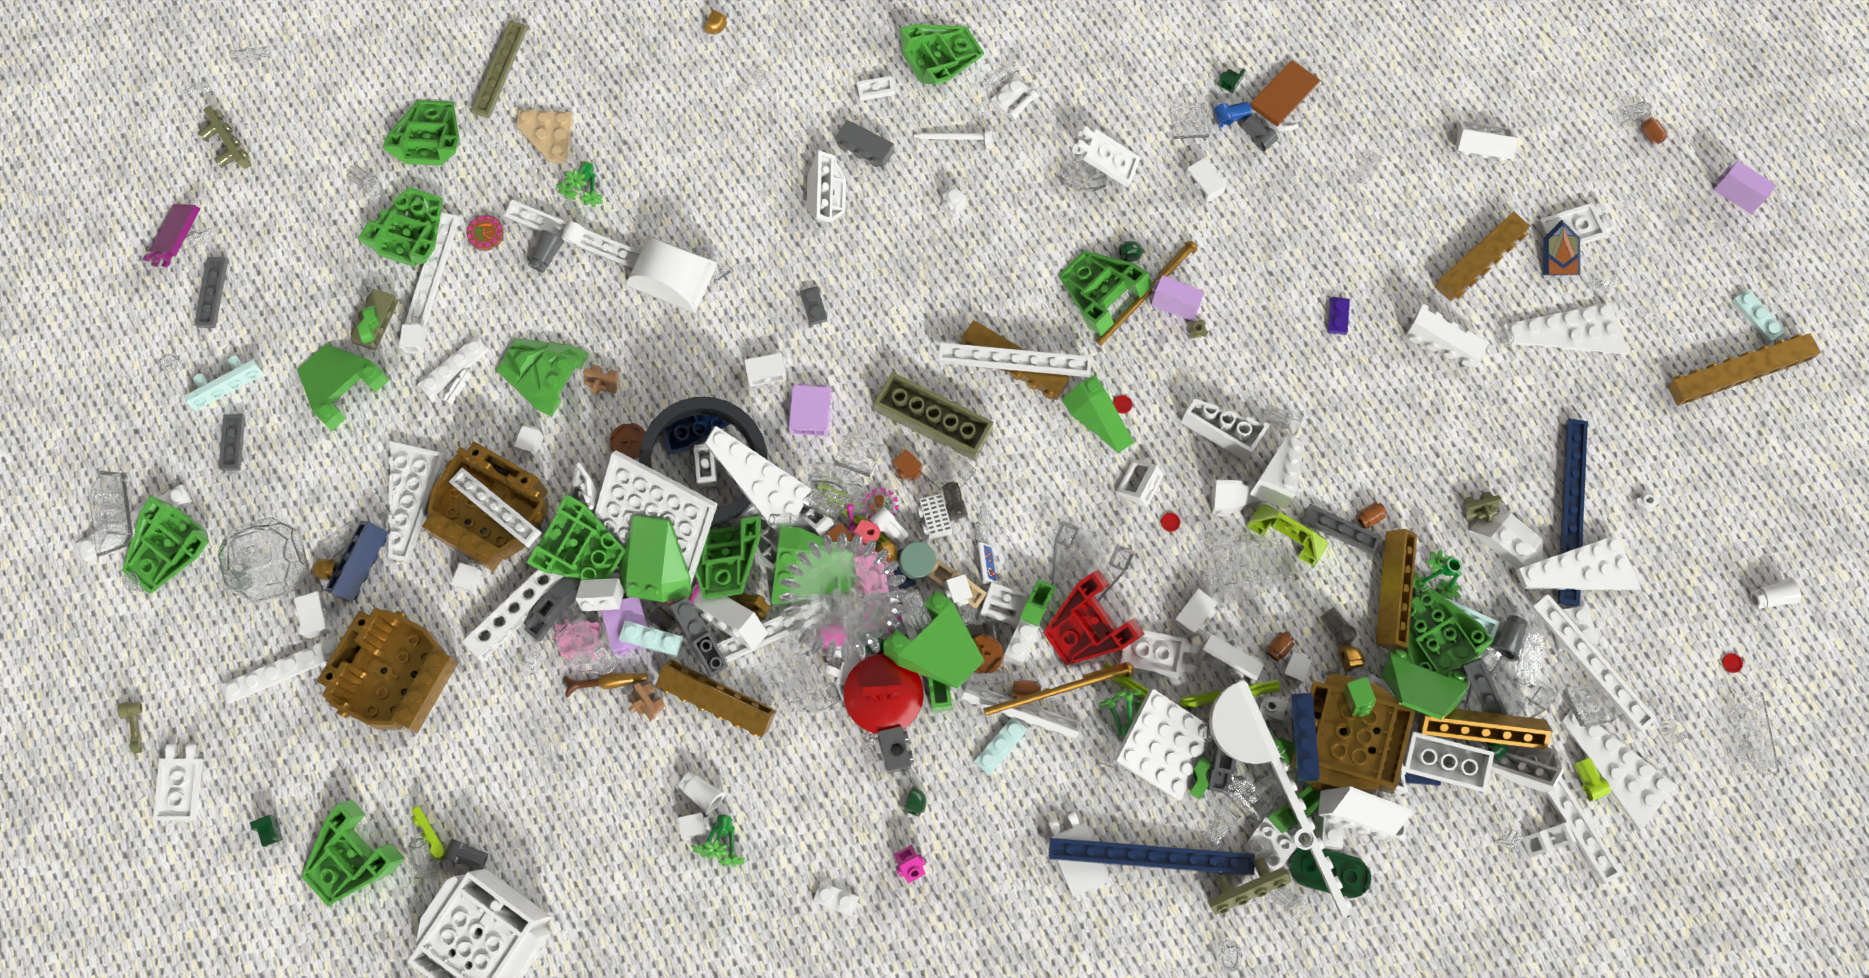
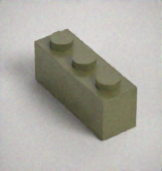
M372 289L371 294L366 298L364 308L374 305L380 324L374 330L375 341L364 344L357 327L364 319L363 312L361 311L356 326L351 330L350 338L356 345L377 351L398 304V300L393 294Z

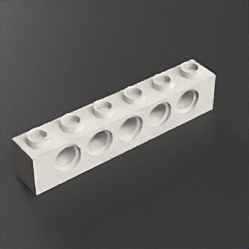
M539 569L533 575L527 576L519 588L512 590L509 597L494 608L492 614L484 617L475 630H471L465 635L462 643L483 662L533 614L531 611L536 604L564 576L544 573ZM547 577L548 582L544 585H540V581L543 578ZM530 591H534L533 596L529 599H526V594ZM515 605H519V609L516 612L512 613V607ZM504 619V624L497 627L498 620ZM485 633H490L489 638L482 641V636Z

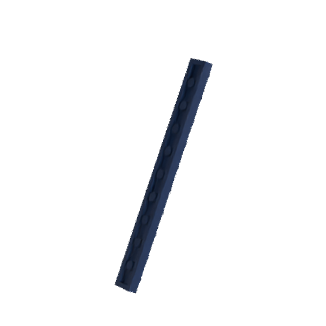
M1570 418L1566 421L1560 554L1583 547L1588 421ZM1558 589L1557 604L1579 606L1581 590Z
M1049 838L1048 860L1255 875V865L1253 863L1255 861V854Z

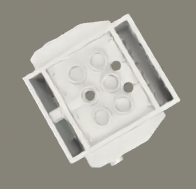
M487 869L454 876L445 881L421 917L415 944L418 947L408 960V963L428 978H523L532 963L538 961L543 954L542 948L546 944V939L551 934L544 926L551 916ZM478 928L482 929V935L477 933ZM452 949H455L456 951L455 956L451 954ZM468 961L472 962V968L468 967Z

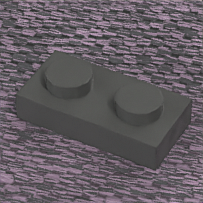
M818 286L801 290L800 295L809 325L827 322L828 319Z

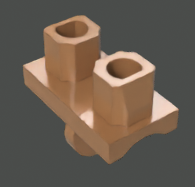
M594 364L590 369H584V384L592 388V394L598 395L600 391L617 393L618 371L609 370L607 374L602 373V368Z
M650 682L643 685L640 683L634 685V690L631 692L633 697L629 699L632 705L628 710L630 713L637 711L639 716L645 713L651 722L664 709L665 704L661 698H657L654 701L650 700L649 696L655 692Z

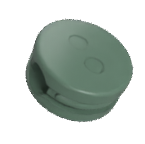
M923 542L909 543L903 548L898 557V565L901 572L906 577L915 580L925 578L932 572L936 564V556L933 549Z

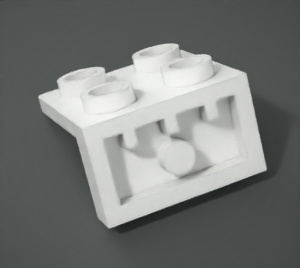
M1268 810L1261 824L1243 848L1250 854H1255L1257 859L1265 858L1268 867L1275 871L1284 865L1296 849L1292 841V834L1296 828L1282 834L1268 819L1274 813ZM1303 833L1298 837L1299 842H1301Z

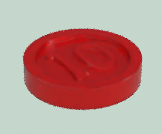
M1125 395L1118 396L1113 403L1117 412L1121 414L1128 413L1133 405L1132 400Z
M1167 513L1161 519L1162 528L1168 532L1176 531L1181 523L1180 518L1174 513Z
M1729 653L1723 657L1722 665L1726 671L1737 673L1743 668V661L1739 655Z

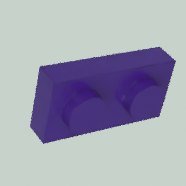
M1330 298L1328 333L1347 335L1350 299Z

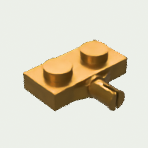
M743 592L742 594L731 595L730 597L731 600L753 611L760 620H764L767 617L771 607L765 602V598L759 594L749 595Z

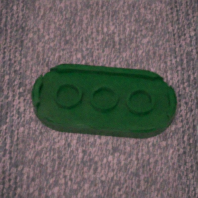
M1298 848L1290 856L1288 863L1291 877L1297 884L1303 887L1330 894L1310 849L1303 850ZM1322 849L1324 856H1328L1332 862L1333 868L1331 872L1333 876H1338L1343 888L1340 891L1343 897L1347 896V898L1352 899L1362 896L1371 885V873L1365 863L1354 856Z

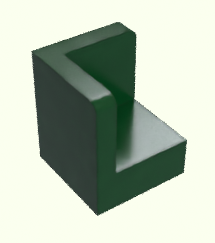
M1242 68L1239 74L1231 69H1228L1226 72L1223 71L1220 75L1218 86L1233 94L1243 80L1246 70Z
M267 815L250 822L251 829L258 832L263 847L283 840L275 816Z

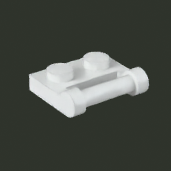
M1014 77L991 99V104L1015 121L1018 118V114L1032 100L1035 101L1038 98V94L1035 90L1028 88ZM1023 94L1026 95L1014 109H1010Z
M991 582L980 616L984 618L987 616L1017 628L1029 595ZM990 604L1015 612V618L989 609Z

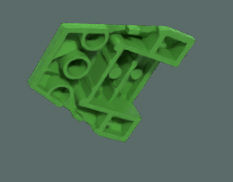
M409 187L392 201L393 205L387 211L383 209L380 212V217L374 222L370 220L365 225L358 239L367 247L375 249L379 256L415 267L418 263H426L436 247L443 198Z
M514 338L498 364L496 371L525 397L536 410L553 417L561 403L560 393L575 368L581 369L589 353L573 345Z
M566 494L557 509L556 516L539 545H536L527 563L544 573L563 575L564 577H573L581 580L610 579L625 553V548L584 503Z

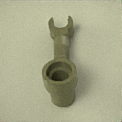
M140 701L119 703L117 705L119 718H129L131 730L130 751L134 752V754L141 753L142 743L138 728V714L143 713L142 703Z

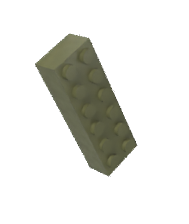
M891 372L874 402L875 412L973 461L977 460L993 431V421L894 372Z

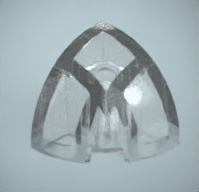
M1083 154L1076 156L1056 174L1064 184L1079 191H1096L1107 185V175L1083 160Z

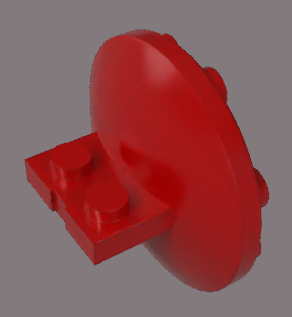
M877 654L860 661L851 670L844 685L843 697L846 710L851 719L865 731L878 734L879 731L902 726V729L907 728L920 713L924 699V690L918 673L898 666L885 654Z

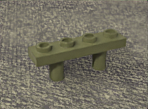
M211 106L204 108L203 110L208 116L210 124L198 131V135L204 141H207L218 133L227 147L226 151L214 158L215 162L221 168L232 160H235L236 163L245 169L252 166L248 160L250 158L248 153L241 149V142L235 135H232L231 132L233 130L228 123L224 122L223 119L225 117L221 111L215 110Z
M1258 858L1253 863L1259 878L1234 889L1226 874L1216 877V882L1221 894L1207 900L1215 915L1224 914L1230 908L1237 905H1245L1253 898L1267 895L1269 891L1284 888L1288 883L1292 882L1286 869L1282 867L1271 872L1265 858Z

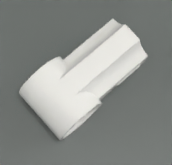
M883 506L870 520L898 546L909 534Z

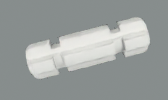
M460 371L459 377H456L449 387V392H446L443 396L445 402L449 404L454 402L455 396H458L465 386V381H468L471 377L468 371Z

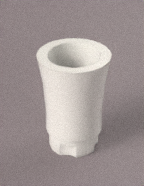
M1788 577L1774 584L1751 591L1750 598L1756 609H1766L1786 604H1799L1801 593L1797 582L1792 577Z
M688 772L678 785L683 790V793L692 799L707 816L714 812L725 796V792L715 788L693 772Z

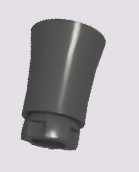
M541 230L536 246L530 256L528 266L541 273L545 272L557 251L564 244V241L549 231Z
M1516 615L1508 617L1498 639L1491 648V652L1506 661H1517L1526 633L1527 621Z

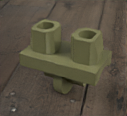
M1490 491L1483 493L1479 501H1476L1472 496L1465 498L1463 504L1465 519L1469 521L1483 518L1487 523L1491 522L1493 515L1500 512L1499 503L1502 498L1500 495L1494 496Z

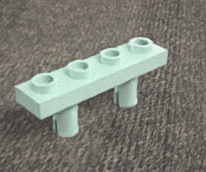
M231 356L228 358V363L232 371L209 383L203 374L194 376L193 380L197 389L185 395V401L196 411L231 391L240 388L244 384L257 379L264 374L262 369L253 359L242 365L238 356Z

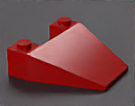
M1099 569L1076 584L1043 632L1065 665L1125 649L1145 635L1134 618L1117 628L1095 596L1110 586Z

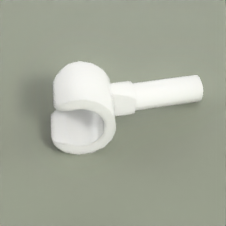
M1280 124L1278 127L1275 125L1274 127L1282 134L1287 130L1298 128V124L1288 126Z

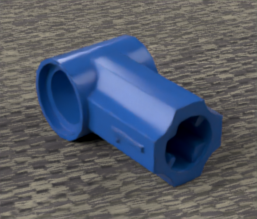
M1248 101L1234 105L1223 103L1213 109L1217 123L1221 128L1223 125L1230 126L1234 121L1247 119L1252 116V108Z

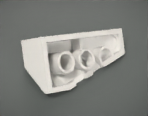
M577 463L570 496L584 503L594 514L600 493L595 488L583 466Z
M1216 480L1211 490L1212 514H1217L1219 517H1225L1229 514L1260 505V503H1266L1267 501L1250 495L1257 482L1242 485V481Z

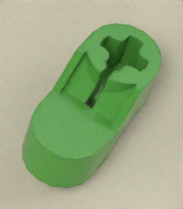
M374 305L362 309L364 319L357 326L360 338L364 344L375 341L374 330L380 324Z
M1204 757L1200 758L1193 770L1196 782L1189 794L1197 799L1202 797L1209 786L1205 774L1211 762Z

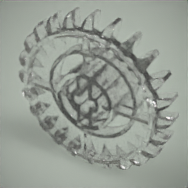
M839 533L837 542H833L829 535H824L823 546L819 547L814 541L808 543V548L811 552L809 555L802 551L796 552L795 556L800 565L787 564L786 570L794 576L793 578H783L780 582L781 586L790 589V592L779 596V602L790 603V607L782 611L781 617H794L795 620L789 625L787 631L792 633L799 629L802 630L803 633L798 640L800 646L810 639L814 641L811 649L812 655L817 654L822 647H826V659L828 661L832 660L836 650L841 651L843 662L849 660L851 650H855L858 658L862 660L866 653L865 646L868 645L874 653L880 651L878 638L880 637L886 641L891 636L888 627L900 630L902 624L894 616L895 614L905 615L907 613V608L898 603L899 600L908 598L907 591L898 589V586L903 584L906 578L903 575H894L893 572L898 568L899 563L897 561L887 563L885 560L889 554L887 549H883L879 553L874 551L876 541L871 540L865 546L862 545V538L859 534L854 536L852 542H847L845 533ZM841 581L845 582V597H850L846 602V615H842L841 599H836L841 593ZM835 583V589L830 599V594H825L827 587ZM851 584L856 586V588L860 592L858 593V595L856 594L855 588H851ZM829 599L831 606L836 607V612L832 611L826 604V602H829ZM855 600L856 602L862 601L861 607L852 613L851 607Z

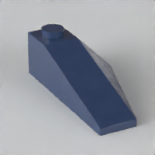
M709 415L688 416L667 427L658 437V441L667 455L685 452L694 447V445L704 441L714 426L723 429L730 423Z

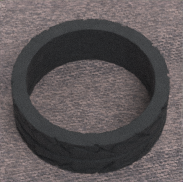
M691 397L665 408L650 423L643 436L639 452V463L652 469L651 456L654 445L667 427L688 416L709 415L723 419L733 425L744 436L750 449L768 460L766 444L755 421L736 405L714 397ZM743 493L740 498L730 505L717 509L710 527L728 522L740 515L751 504Z

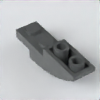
M562 577L533 608L531 612L534 616L524 630L541 642L562 611H568L575 602L581 579Z
M685 597L669 606L678 622L679 629L708 674L712 677L728 667L689 598Z
M1214 741V754L1207 790L1229 794L1236 760L1222 752Z

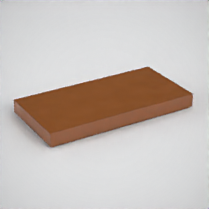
M1291 60L1250 103L1251 108L1278 127L1320 83V79Z

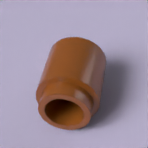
M1650 117L1640 125L1641 131L1652 144H1660L1667 139L1666 135L1668 132L1658 119Z
M1373 502L1360 510L1359 514L1356 515V519L1363 528H1370L1385 519L1387 511L1382 503Z
M1279 632L1267 646L1266 653L1278 662L1295 645L1293 642L1294 638L1287 632Z
M1019 679V681L1013 682L1012 697L1019 698L1040 692L1042 686L1038 685V681Z

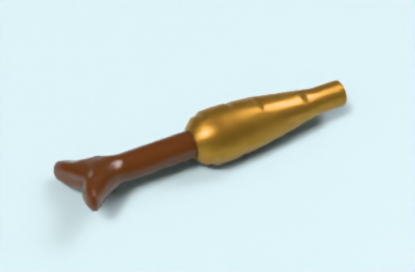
M606 673L597 679L580 681L564 676L563 680L567 685L565 696L568 698L574 691L580 688L600 686L606 690L640 681H648V674Z

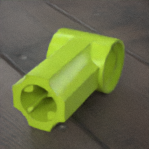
M1591 757L1573 764L1583 783L1582 789L1586 791L1588 795L1586 797L1589 801L1597 800L1611 793L1609 783L1604 777L1600 776Z

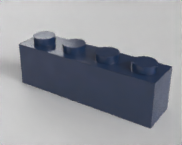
M360 521L325 591L344 601L353 602L359 596L360 587L368 578V571L371 565L376 562L380 548L386 543L388 532L369 521Z
M1312 693L1291 694L1290 711L1297 781H1318L1320 770Z

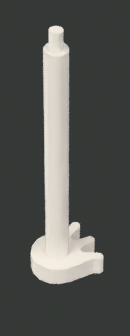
M986 129L985 133L914 134V138L985 140L986 148H991L992 146L991 129Z

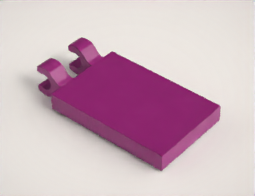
M173 204L149 250L151 253L145 254L143 261L149 262L152 257L153 262L151 266L157 267L161 259H163L161 266L168 267L171 263V258L176 256L200 208L190 204Z

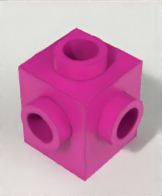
M912 845L893 854L898 863L895 869L900 878L904 876L907 883L917 880L926 874L923 868L926 863L921 853L916 854Z

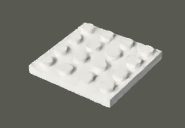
M1149 689L1114 761L1173 799L1181 801L1194 774L1193 770L1203 756L1212 737L1210 726L1156 690Z

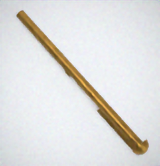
M1187 241L1185 243V246L1158 273L1159 276L1152 282L1153 286L1141 298L1137 296L1134 302L1114 321V324L1096 340L1098 345L1101 346L1152 294L1156 280L1160 281L1162 275L1168 277L1191 252H1197L1198 247L1194 241Z
M1124 662L1082 675L1083 679L1052 689L1045 688L1040 692L983 708L985 716L1121 675L1126 674L1128 677H1131L1134 673V666L1129 662Z

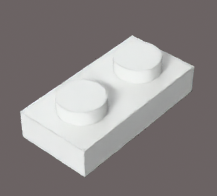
M892 76L856 82L860 101L895 95Z
M820 882L813 902L852 917L859 897Z

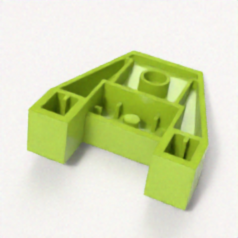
M1260 503L1247 525V528L1264 537L1268 528L1272 527L1303 545L1298 558L1313 567L1319 562L1329 545V542L1323 536L1316 534L1267 504Z

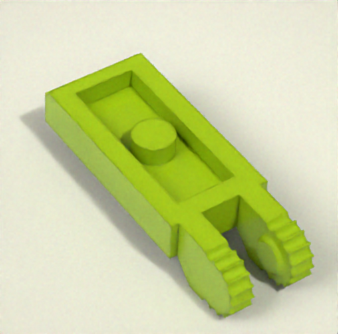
M416 806L411 809L414 813L411 818L416 827H422L424 833L421 836L426 845L431 843L430 852L433 857L441 861L446 851H444L445 849L420 806Z

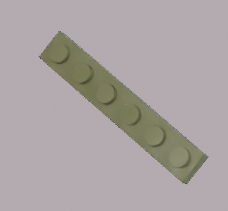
M509 21L471 111L473 114L486 118L491 117L526 34L527 26L525 24Z

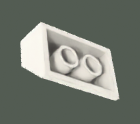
M1459 120L1456 148L1461 154L1470 155V153H1476L1483 158L1494 156L1498 160L1506 161L1507 159H1513L1519 138L1512 128Z
M1211 634L1198 656V659L1238 682L1244 680L1248 685H1252L1257 681L1264 666L1258 657L1245 654L1239 646H1232L1226 643L1223 637L1219 635L1214 636L1213 634Z

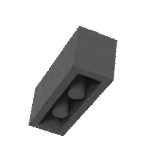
M846 120L836 135L837 145L840 149L844 151L849 150L857 158L868 160L874 167L884 168L894 153V143L849 120Z

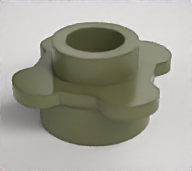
M1203 319L1197 322H1188L1187 327L1190 328L1191 338L1207 336L1206 322Z

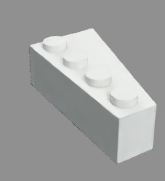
M1422 304L1405 337L1409 338L1413 343H1421L1427 346L1431 351H1439L1449 359L1459 360L1466 367L1475 368L1481 361L1489 342L1468 330L1462 331L1457 323H1448L1442 319V314L1438 312L1433 314L1428 311L1429 307Z
M1198 399L1193 400L1181 421L1185 426L1245 462L1248 461L1270 424L1265 422L1262 424L1254 421V418L1248 416L1245 418L1236 415V412L1230 410H1221L1218 406Z
M1287 435L1250 495L1286 509L1296 495L1304 442Z
M696 585L692 588L691 594L693 593ZM699 588L692 602L697 614L705 621L711 622L720 630L754 651L768 634L756 614L726 596L704 599Z

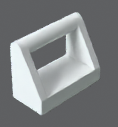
M1132 459L1116 493L1147 507L1163 477V473L1157 465ZM1139 467L1145 470L1146 473L1135 493L1125 490L1136 468Z

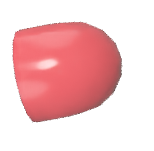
M861 520L854 531V535L858 541L864 544H873L880 537V528L868 520Z

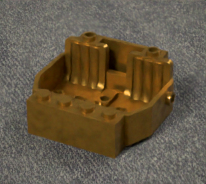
M473 441L468 450L462 447L458 448L457 454L447 463L445 471L432 488L427 511L430 515L422 527L434 538L494 572L502 559L507 560L526 546L456 489L449 481L461 468L465 469L537 529L549 513V504L544 499L548 491L538 477ZM491 464L507 472V476L505 477L498 473ZM467 521H472L470 525H466ZM483 530H488L485 535H482Z
M375 607L370 615L360 610L358 611L316 682L326 687L322 696L328 700L332 707L337 709L336 714L346 719L348 716H351L377 730H401L402 727H405L418 734L458 662L445 654L446 651L432 633L406 619V614L398 610L394 613L390 610H381ZM387 668V673L382 674L383 669ZM418 672L416 678H413V674ZM404 690H408L407 693H406V695L403 696V695H402L403 691H404Z
M1335 673L1327 675L1325 684L1313 681L1310 689L1313 702L1319 701L1321 703V706L1318 708L1313 705L1314 714H1317L1315 728L1320 777L1318 781L1303 782L1311 785V788L1317 791L1350 786L1369 794H1375L1377 790L1393 794L1397 788L1415 710L1400 705L1399 701L1381 686L1370 683L1376 698L1373 709L1370 710L1371 713L1361 717L1358 714L1352 716L1343 692L1346 689L1347 683L1358 679ZM1374 728L1379 729V730H1380V734H1378V735L1374 734V733H1373V729H1374ZM1341 729L1346 730L1347 735L1343 736L1340 734L1339 731ZM1368 749H1375V754H1370ZM1293 753L1290 768L1296 770L1295 755Z

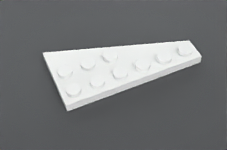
M1611 303L1508 323L1502 326L1508 344L1536 345L1546 348L1556 347L1587 352L1596 351L1607 354H1629Z
M714 426L704 444L718 462L723 465L729 476L735 480L741 491L756 510L766 519L765 521L774 529L779 537L780 525L792 526L813 490L717 426Z
M389 441L390 534H388V557L393 560L409 563L429 506L431 490L438 480L446 455L432 450Z
M1618 535L1515 570L1523 589L1641 590Z
M1572 706L1561 720V724L1574 742L1578 744L1586 759L1591 757L1600 776L1604 777L1609 783L1611 794L1618 800L1626 815L1635 824L1636 829L1641 832L1675 784L1578 708Z

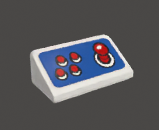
M980 542L977 549L982 584L997 583L992 546Z

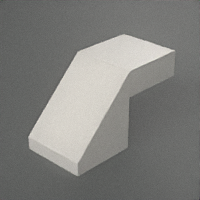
M1568 822L1521 838L1530 858L1576 842Z

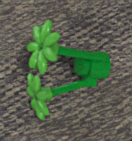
M582 162L578 171L577 169L573 170V174L566 171L565 173L568 178H565L561 185L556 184L559 194H564L565 199L570 197L572 200H575V196L578 193L572 191V189L576 187L578 191H581V185L586 186L587 183L585 181L590 179V192L584 191V196L579 197V199L584 201L583 204L585 206L591 203L592 207H596V203H603L600 200L603 198V195H596L594 190L596 174L593 173L594 166L589 162Z
M1441 549L1437 555L1434 552H1430L1432 559L1427 560L1426 563L1433 565L1431 572L1434 573L1426 578L1423 576L1419 578L1418 574L1414 572L1413 588H1415V594L1419 595L1425 591L1424 589L1429 588L1426 582L1438 575L1444 574L1445 576L1454 577L1449 583L1441 579L1442 585H1437L1436 589L1442 591L1440 595L1443 597L1447 595L1450 600H1453V596L1460 598L1461 595L1457 591L1461 589V586H1454L1458 577L1462 575L1461 562L1453 555L1443 557Z
M1123 689L1115 692V695H1125V701H1127L1128 723H1124L1123 728L1115 709V703L1124 698L1115 696L1112 699L1107 698L1106 701L1099 703V708L1108 706L1109 710L1112 711L1118 729V736H1122V740H1124L1133 722L1132 707H1136V712H1138L1143 702L1138 700L1131 701L1133 700V695H1141V690L1130 689L1127 691Z
M728 815L717 816L716 823H713L710 834L702 846L691 845L693 852L700 853L701 857L706 856L708 859L716 857L719 859L718 862L725 867L730 864L733 867L736 864L743 865L745 858H738L736 853H734L735 827L732 826L733 819ZM716 833V834H717L716 840H714V842H713V844H712V843H710V842H711V840H712L714 834ZM728 833L730 853L724 850L727 847L726 844H720L721 836H727ZM722 855H728V857H723L724 860H721Z

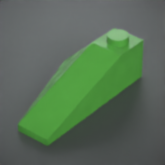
M1096 375L1078 384L1062 399L1071 416L1076 420L1078 419L1086 428L1093 431L1116 452L1119 453L1134 444L1109 395Z

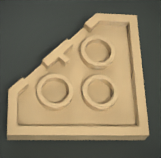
M519 110L516 124L518 130L526 136L548 162L567 163L573 120L572 112Z

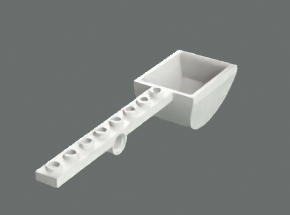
M511 200L504 215L507 219L539 232L541 230L549 231L560 237L564 242L631 268L632 272L627 280L628 287L694 314L718 264L715 261L648 235L642 250L639 251L586 230L575 222H566L514 200Z
M1242 680L1228 686L1216 697L1210 710L1209 726L1215 743L1222 752L1234 760L1252 764L1271 763L1300 827L1292 834L1294 845L1303 850L1310 849L1340 916L1344 918L1350 915L1349 909L1352 906L1347 896L1343 897L1340 891L1343 887L1338 876L1334 877L1331 872L1333 868L1332 862L1322 852L1324 845L1320 837L1316 838L1314 835V823L1310 817H1306L1303 811L1306 810V806L1302 798H1297L1295 793L1297 790L1296 784L1286 774L1288 767L1284 759L1280 760L1279 751L1247 682ZM1301 833H1307L1309 836V841L1306 844H1300L1298 840Z

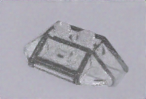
M575 602L558 615L552 640L575 671L606 675L621 664Z

